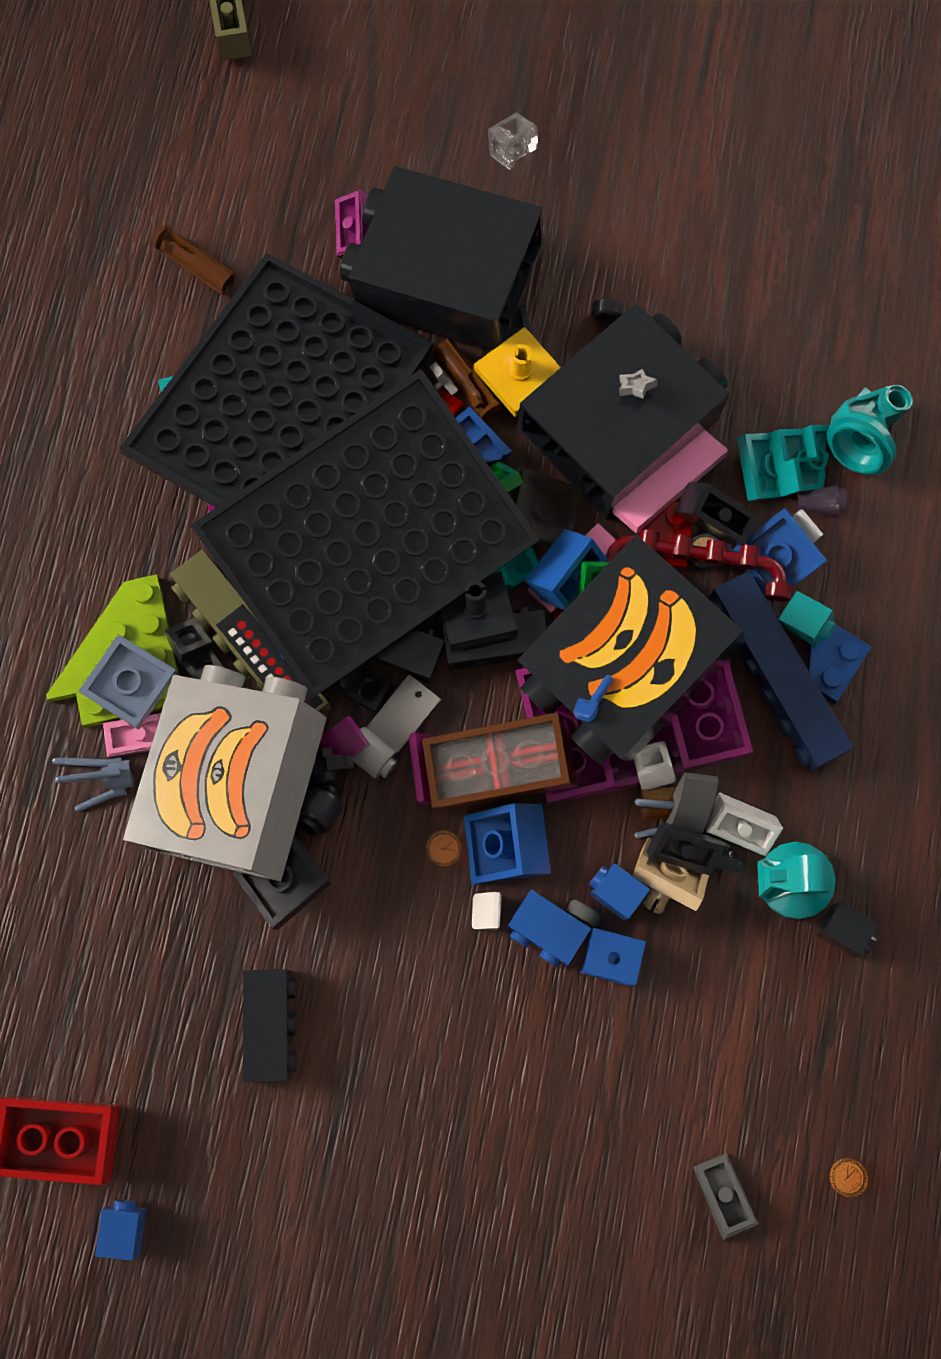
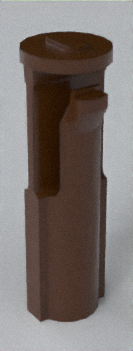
M162 226L155 234L152 242L155 249L165 253L216 292L225 295L235 281V272L174 232L170 226Z
M447 338L438 344L434 349L433 357L463 393L478 416L484 422L495 417L501 411L503 405L493 396L474 371V367L454 340Z

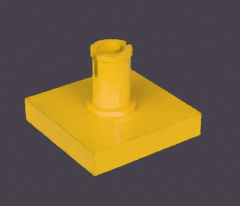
M526 327L522 328L474 364V371L514 417L519 415L520 402L561 368Z

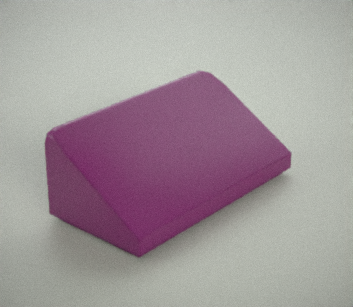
M362 190L335 199L336 253L338 258H343L349 243L362 244L369 228L364 225L363 220L368 195Z
M416 732L410 733L408 736L417 804L419 806L432 805L422 739L434 736Z

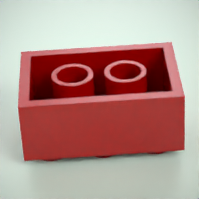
M23 1096L0 1098V1177L103 1185L111 1181L121 1105Z

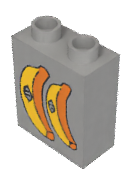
M205 665L200 680L173 675L123 840L157 853L281 882L327 717L304 702L308 690L305 686L287 679L266 677L263 691L242 688L245 676L219 666Z

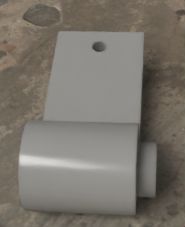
M409 674L369 725L360 729L370 743V746L353 758V762L374 779H377L380 775L386 778L396 767L398 762L395 760V757L409 741L408 735L419 729L441 699Z

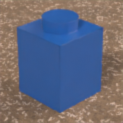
M125 1199L114 1200V1205L103 1208L95 1257L131 1261L138 1257L141 1252L147 1208L136 1207L137 1201Z

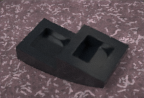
M196 618L165 630L170 647L186 677L200 680L205 665L223 667L212 651L211 639Z

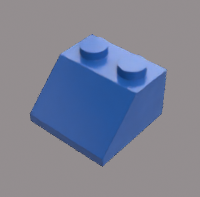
M513 803L464 815L472 885L520 880L551 874L542 804Z

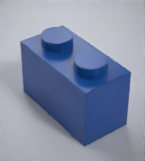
M564 529L525 581L541 601L565 610L577 597L581 563L606 562L607 557L593 538Z
M615 863L609 868L603 865L589 883L594 888L589 895L622 920L630 918L650 890Z
M533 890L529 891L507 926L512 931L509 936L525 948H528L531 943L542 951L539 957L556 968L560 963L564 966L569 965L591 928Z

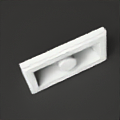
M718 793L715 798L706 826L708 833L764 856L768 854L783 830L776 816L722 793Z

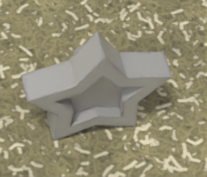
M436 362L430 366V369L439 380L434 385L435 388L439 390L444 386L451 395H454L459 388Z
M643 369L634 374L619 375L620 383L622 384L619 389L620 396L634 395L643 399L646 391L657 387V379L646 376Z

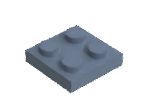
M118 634L78 692L139 730L169 687L172 676L177 675L178 672Z

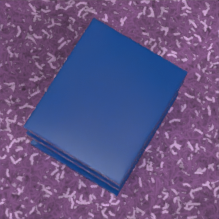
M593 928L589 932L580 973L631 987L632 985L636 986L646 941Z

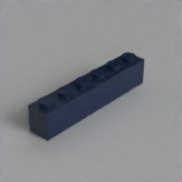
M747 571L714 588L709 596V600L744 631L745 642L738 649L744 658L742 660L743 667L751 678L755 677L761 687L759 693L763 702L768 707L772 706L778 717L776 722L780 731L785 737L789 736L795 746L794 754L798 762L803 767L807 766L809 772H812L853 749V745L751 572Z

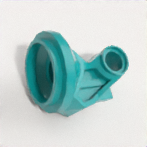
M901 385L887 386L874 392L864 387L857 397L846 400L831 417V424L827 431V442L834 457L843 466L861 474L877 475L888 470L896 457V444L887 427L894 425L912 406L913 398L911 393Z
M800 842L781 844L769 852L763 860L757 862L759 897L767 903L770 909L783 917L802 919L815 916L827 907L834 895L836 878L832 864L828 860V855H824L823 852L810 844Z

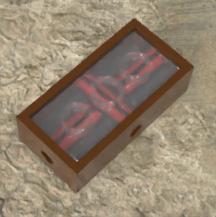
M558 712L422 739L433 809L448 811L578 786L567 719Z

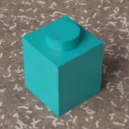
M796 591L779 617V622L785 631L816 648L821 640L827 641L836 627L832 609L799 591Z

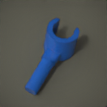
M609 675L605 676L590 701L578 698L574 708L576 718L587 722L593 721L596 718L601 698L614 680Z

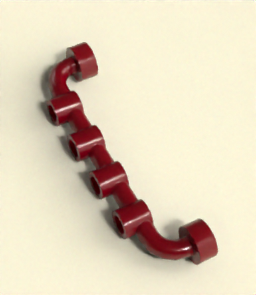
M640 530L639 537L658 554L671 555L673 558L683 560H703L706 563L716 565H736L748 570H767L772 574L773 582L766 583L765 598L779 602H789L792 599L793 586L787 584V574L783 566L773 558L761 556V548L758 546L741 545L740 552L726 550L727 543L721 540H707L706 547L693 545L694 538L691 536L674 535L673 542L659 540L660 533L657 531ZM625 536L615 540L607 550L606 562H610L634 536Z

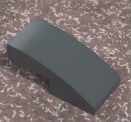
M684 772L673 793L675 806L666 823L702 834L716 797L719 784L718 776Z

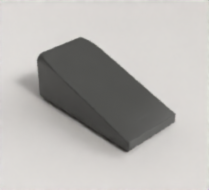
M727 1153L693 1167L723 1242L757 1228L759 1223Z

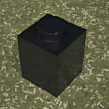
M840 902L831 906L816 935L852 957L862 956L863 953L868 954L876 943L877 935L874 932L878 924Z

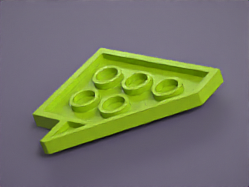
M157 574L123 582L46 694L47 700L50 702L77 696L81 722L85 728L122 720L78 692L118 634L174 668L178 672L177 675L180 676L176 657L165 635V630L170 628L160 578ZM169 687L151 713L163 709Z

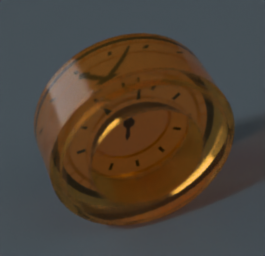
M438 831L427 842V855L438 866H450L458 860L461 854L460 840L452 832Z
M850 1158L840 1159L832 1165L829 1172L831 1186L837 1193L845 1197L853 1198L860 1196L868 1186L869 1177L867 1170L856 1160Z

